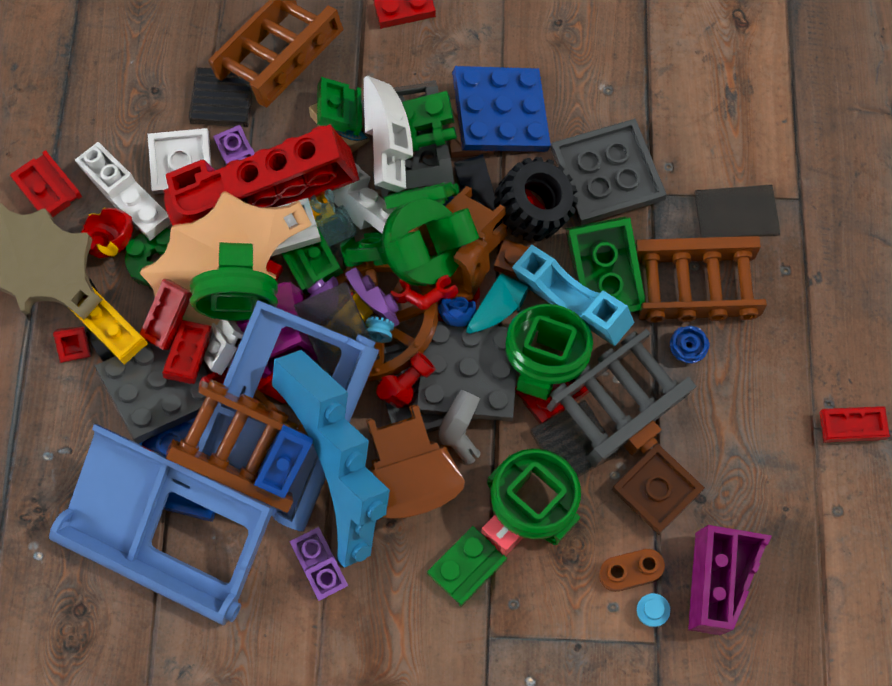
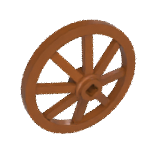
M373 261L348 267L343 270V274L336 277L339 286V296L345 294L342 291L350 284L345 273L355 267L363 276L369 275L375 287L378 286L376 273L393 271L388 264L374 265ZM398 281L393 291L400 294L405 289L401 287ZM431 285L419 286L422 295L433 290ZM438 301L427 310H420L417 306L413 305L395 312L399 323L424 313L420 331L414 339L394 327V330L390 331L392 338L408 348L394 359L385 363L384 343L376 342L374 348L378 349L379 353L367 381L382 380V377L386 375H396L411 366L410 359L418 351L422 354L425 352L436 331L439 315ZM373 312V313L369 316V318H371V317L376 318V317H379V316L376 315V314ZM366 321L360 326V329L363 331L361 336H364L365 329L369 328L366 326ZM320 340L325 355L321 358L335 371L341 354L335 357L324 342Z

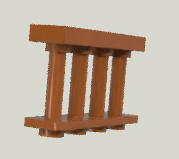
M269 0L209 59V63L216 78L221 81L232 72L250 82L258 104L267 108L344 29L337 9L329 5L319 15H315L298 6L296 0ZM289 14L309 24L298 35L279 25ZM270 33L289 43L280 54L260 44ZM250 53L270 63L260 74L240 64Z
M760 236L636 240L635 246L638 262L646 267L648 303L641 304L638 312L639 320H647L650 323L663 322L665 319H678L681 322H690L697 318L721 321L728 317L752 320L763 314L767 306L766 299H754L750 261L755 260L761 248ZM722 260H734L738 265L741 300H723L719 262ZM691 261H703L707 264L710 301H692L688 265ZM660 262H673V264H676L679 302H661L658 264Z
M210 380L209 383L201 381L198 392L206 396L186 438L181 439L180 442L172 439L167 449L166 459L288 513L294 502L291 492L288 491L285 499L255 486L254 483L259 474L258 471L282 426H288L308 436L301 423L297 425L289 421V416L278 409L271 408L270 411L259 407V402L250 396L241 394L240 397L228 393L229 388L222 383ZM218 402L237 411L216 453H212L209 456L198 451L199 446L197 444ZM250 416L267 425L246 467L242 466L240 470L229 465L228 457Z

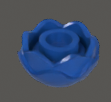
M460 296L453 300L443 299L441 305H438L439 314L443 321L455 327L467 326L477 311L475 301L468 302L464 297Z
M695 326L679 327L670 339V349L674 357L688 364L701 361L706 356L710 347V342L705 333ZM690 343L692 347L689 348L686 344Z

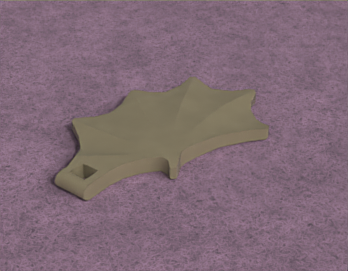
M0 203V291L16 297L19 308L25 315L30 314V309L35 302L49 301L69 307L85 320L102 301L95 294L86 273L87 256L93 239L87 233L63 231L55 224L51 214L46 209L20 215L9 211ZM85 295H87L88 297L78 307L77 304L82 300V298Z

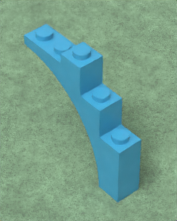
M302 350L274 359L272 386L292 408L308 436L314 438L312 444L323 467L335 511L338 541L337 561L345 568L371 556L376 520L386 515L390 489L365 467L369 440L345 419L348 391Z

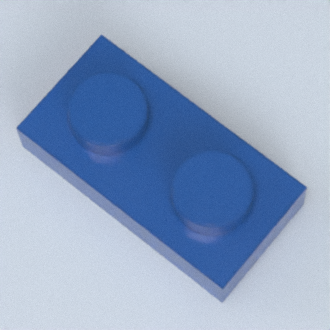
M283 425L254 485L285 499L314 438Z

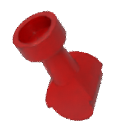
M419 351L410 359L412 366L399 377L394 375L382 377L383 380L377 387V396L381 400L396 408L403 407L412 401V385L421 375L427 378L436 370L432 362Z

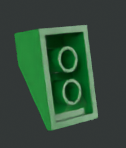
M620 217L565 228L576 281L598 293L604 290L627 305L630 312L639 311L641 304L646 303L631 218Z

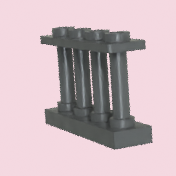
M645 329L640 334H637L635 331L621 341L622 347L617 351H614L612 348L597 359L599 362L597 366L591 369L588 365L575 378L576 381L570 386L563 383L550 394L552 400L547 406L548 410L552 412L562 404L593 442L591 444L593 451L587 456V459L594 468L625 445L631 437L653 420L656 421L681 402L697 387L689 377L681 383H678L676 379L672 381L642 345L651 334L648 329ZM631 352L663 388L661 392L664 396L657 401L653 397L649 398L619 362ZM608 369L640 406L638 410L641 413L634 419L630 415L626 416L596 380L597 377ZM584 387L589 390L617 424L615 426L617 432L610 437L606 433L602 434L573 399L572 396Z

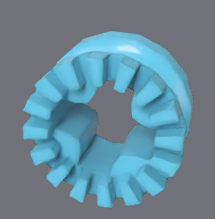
M371 317L366 320V326L369 328L365 329L364 337L379 343L392 341V334L390 333V331L394 330V323L392 321H389V319L384 320L383 317H381V320H379V317Z

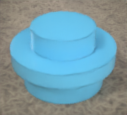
M650 593L643 596L638 602L637 616L644 625L659 627L668 620L670 605L663 596Z

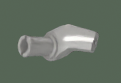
M460 390L442 420L438 435L442 445L451 446L462 460V463L469 465L476 461L472 456L473 454L476 458H479L481 454L479 449L474 446L465 434L481 398Z

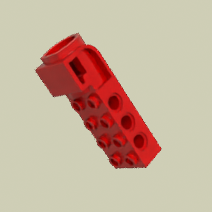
M329 124L327 126L315 127L311 132L302 136L288 138L282 144L270 149L258 150L254 155L245 159L233 160L227 163L225 167L217 170L202 159L166 174L168 188L164 189V202L168 217L173 226L193 223L205 217L215 207L221 193L225 191L245 203L257 207H278L305 198L311 200L360 179L351 148Z

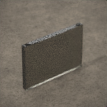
M773 185L695 190L694 192L701 238L777 236L781 233Z
M346 282L294 304L295 311L301 318L355 340L358 334L371 339ZM308 335L323 370L332 377L341 356V349ZM379 353L376 357V360L380 359Z

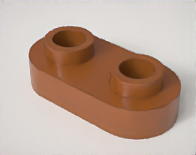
M642 549L614 556L602 564L599 571V579L606 589L613 592L654 583L664 572V559L660 553L653 549ZM643 561H652L654 564V569H645L643 567ZM619 568L623 576L620 578L613 577L611 569Z

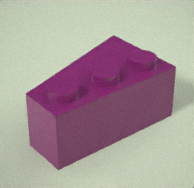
M707 525L695 533L688 630L722 635L734 630L748 596L749 586L754 574L759 569L760 559L772 535Z

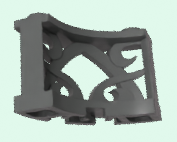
M436 80L393 88L401 102L405 101L403 95L425 92V94L419 96L423 97L439 93ZM361 100L364 116V100ZM433 128L418 131L417 136L433 132ZM447 141L446 145L442 146L433 144L420 147V151L415 153L413 161L405 160L406 189L443 182L454 184ZM425 155H431V156H433V158H431V159L423 158V163H420V161H421V159H422L423 156H425ZM374 185L375 190L381 189L382 198L388 196V192L391 191Z

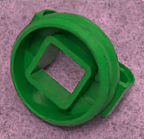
M418 199L400 205L389 215L383 229L382 246L388 265L400 279L411 285L427 286L436 284L438 279L444 275L451 277L459 267V264L455 263L453 258L461 246L471 243L480 237L468 208L452 213L447 207L437 201ZM426 224L437 254L430 257L420 230L409 233L410 230Z
M219 242L218 268L203 272L190 281L192 296L189 301L191 306L198 313L209 318L228 321L250 320L258 300L275 307L278 304L276 298L278 292L277 281L265 273L253 270V243Z
M540 304L519 312L509 324L505 343L507 358L515 370L520 373L516 390L547 401L553 384L571 381L586 369L593 349V336L588 324L577 313L563 306ZM538 331L536 343L561 351L563 355L559 356L532 347L531 343L536 332Z
M526 449L516 452L511 456L509 455L487 479V485L491 490V504L496 517L505 528L518 536L529 539H545L553 545H558L581 518L576 513L581 500V486L578 476L565 459L551 451ZM532 473L558 494L540 514H537L516 495L530 479Z

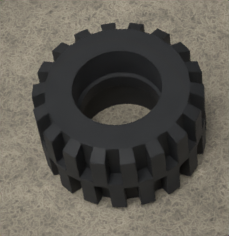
M535 157L533 161L531 158H526L521 163L518 162L498 184L499 186L494 193L497 197L493 201L494 207L497 208L499 205L505 207L506 215L502 218L503 224L513 230L512 235L515 237L522 235L523 240L530 241L532 238H534L535 242L541 241L544 238L548 239L574 215L576 210L574 207L578 204V198L573 196L577 192L576 185H571L570 182L573 179L570 174L566 176L563 173L564 168L561 165L558 167L554 166V161L550 159L543 162L542 157ZM525 189L537 193L544 201L546 210L534 206L528 200Z

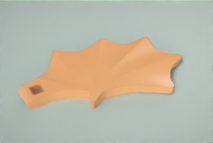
M225 191L221 193L215 207L205 217L193 223L173 225L170 231V241L165 253L153 264L143 267L140 274L151 285L155 296L163 279H169L190 291V281L195 276L218 268L219 242L253 243V270L265 273L276 279V275L268 272L266 269L271 255L282 242L310 227L312 223L300 201L281 207H257L245 203ZM292 213L297 224L289 227L284 217ZM190 302L182 318L185 321L210 326L213 323L217 325L220 321L219 319L201 315L191 306Z

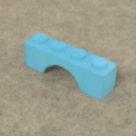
M532 244L512 267L519 281L530 286V291L550 304L563 306L577 313L588 324L592 332L613 346H616L635 323L627 305L604 290L598 293L583 286L571 277L554 258Z

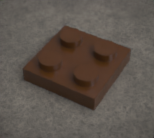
M657 443L613 486L612 491L660 535L701 494L705 487Z

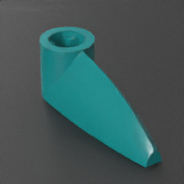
M501 273L468 324L466 333L471 334L490 328L506 319L515 310L519 311L526 299L530 286Z

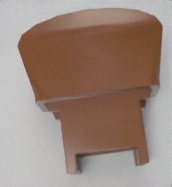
M468 186L445 207L452 213L468 208L480 238L461 246L453 258L454 262L459 264V267L450 277L451 283L444 287V289H448L456 284L459 292L451 299L460 296L464 297L467 301L474 298L486 274L490 271L489 253L508 236L507 225L503 223L493 231L495 225L506 215L505 207L499 205L492 211L471 199L472 188ZM426 224L409 231L410 233L420 230L430 257L437 254ZM431 284L433 289L436 288V284Z
M415 404L408 406L411 413L410 418L377 428L374 419H366L377 455L376 459L371 460L372 467L367 469L390 489L387 512L383 516L385 518H407L429 512L448 503L464 489L465 480L450 456L445 445H438L437 442L429 441L419 406Z

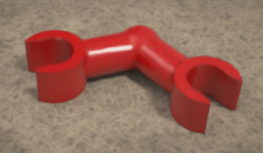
M449 275L440 277L436 283V288L425 295L412 290L409 283L403 280H399L401 287L405 289L403 293L398 294L390 291L397 303L409 302L420 310L429 309L431 305L442 298H454L459 292L456 284L448 289H444V287L451 283Z

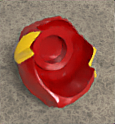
M105 207L101 210L100 214H89L81 230V233H87L93 239L89 254L98 258L114 257L123 251L134 231L132 216L117 208Z

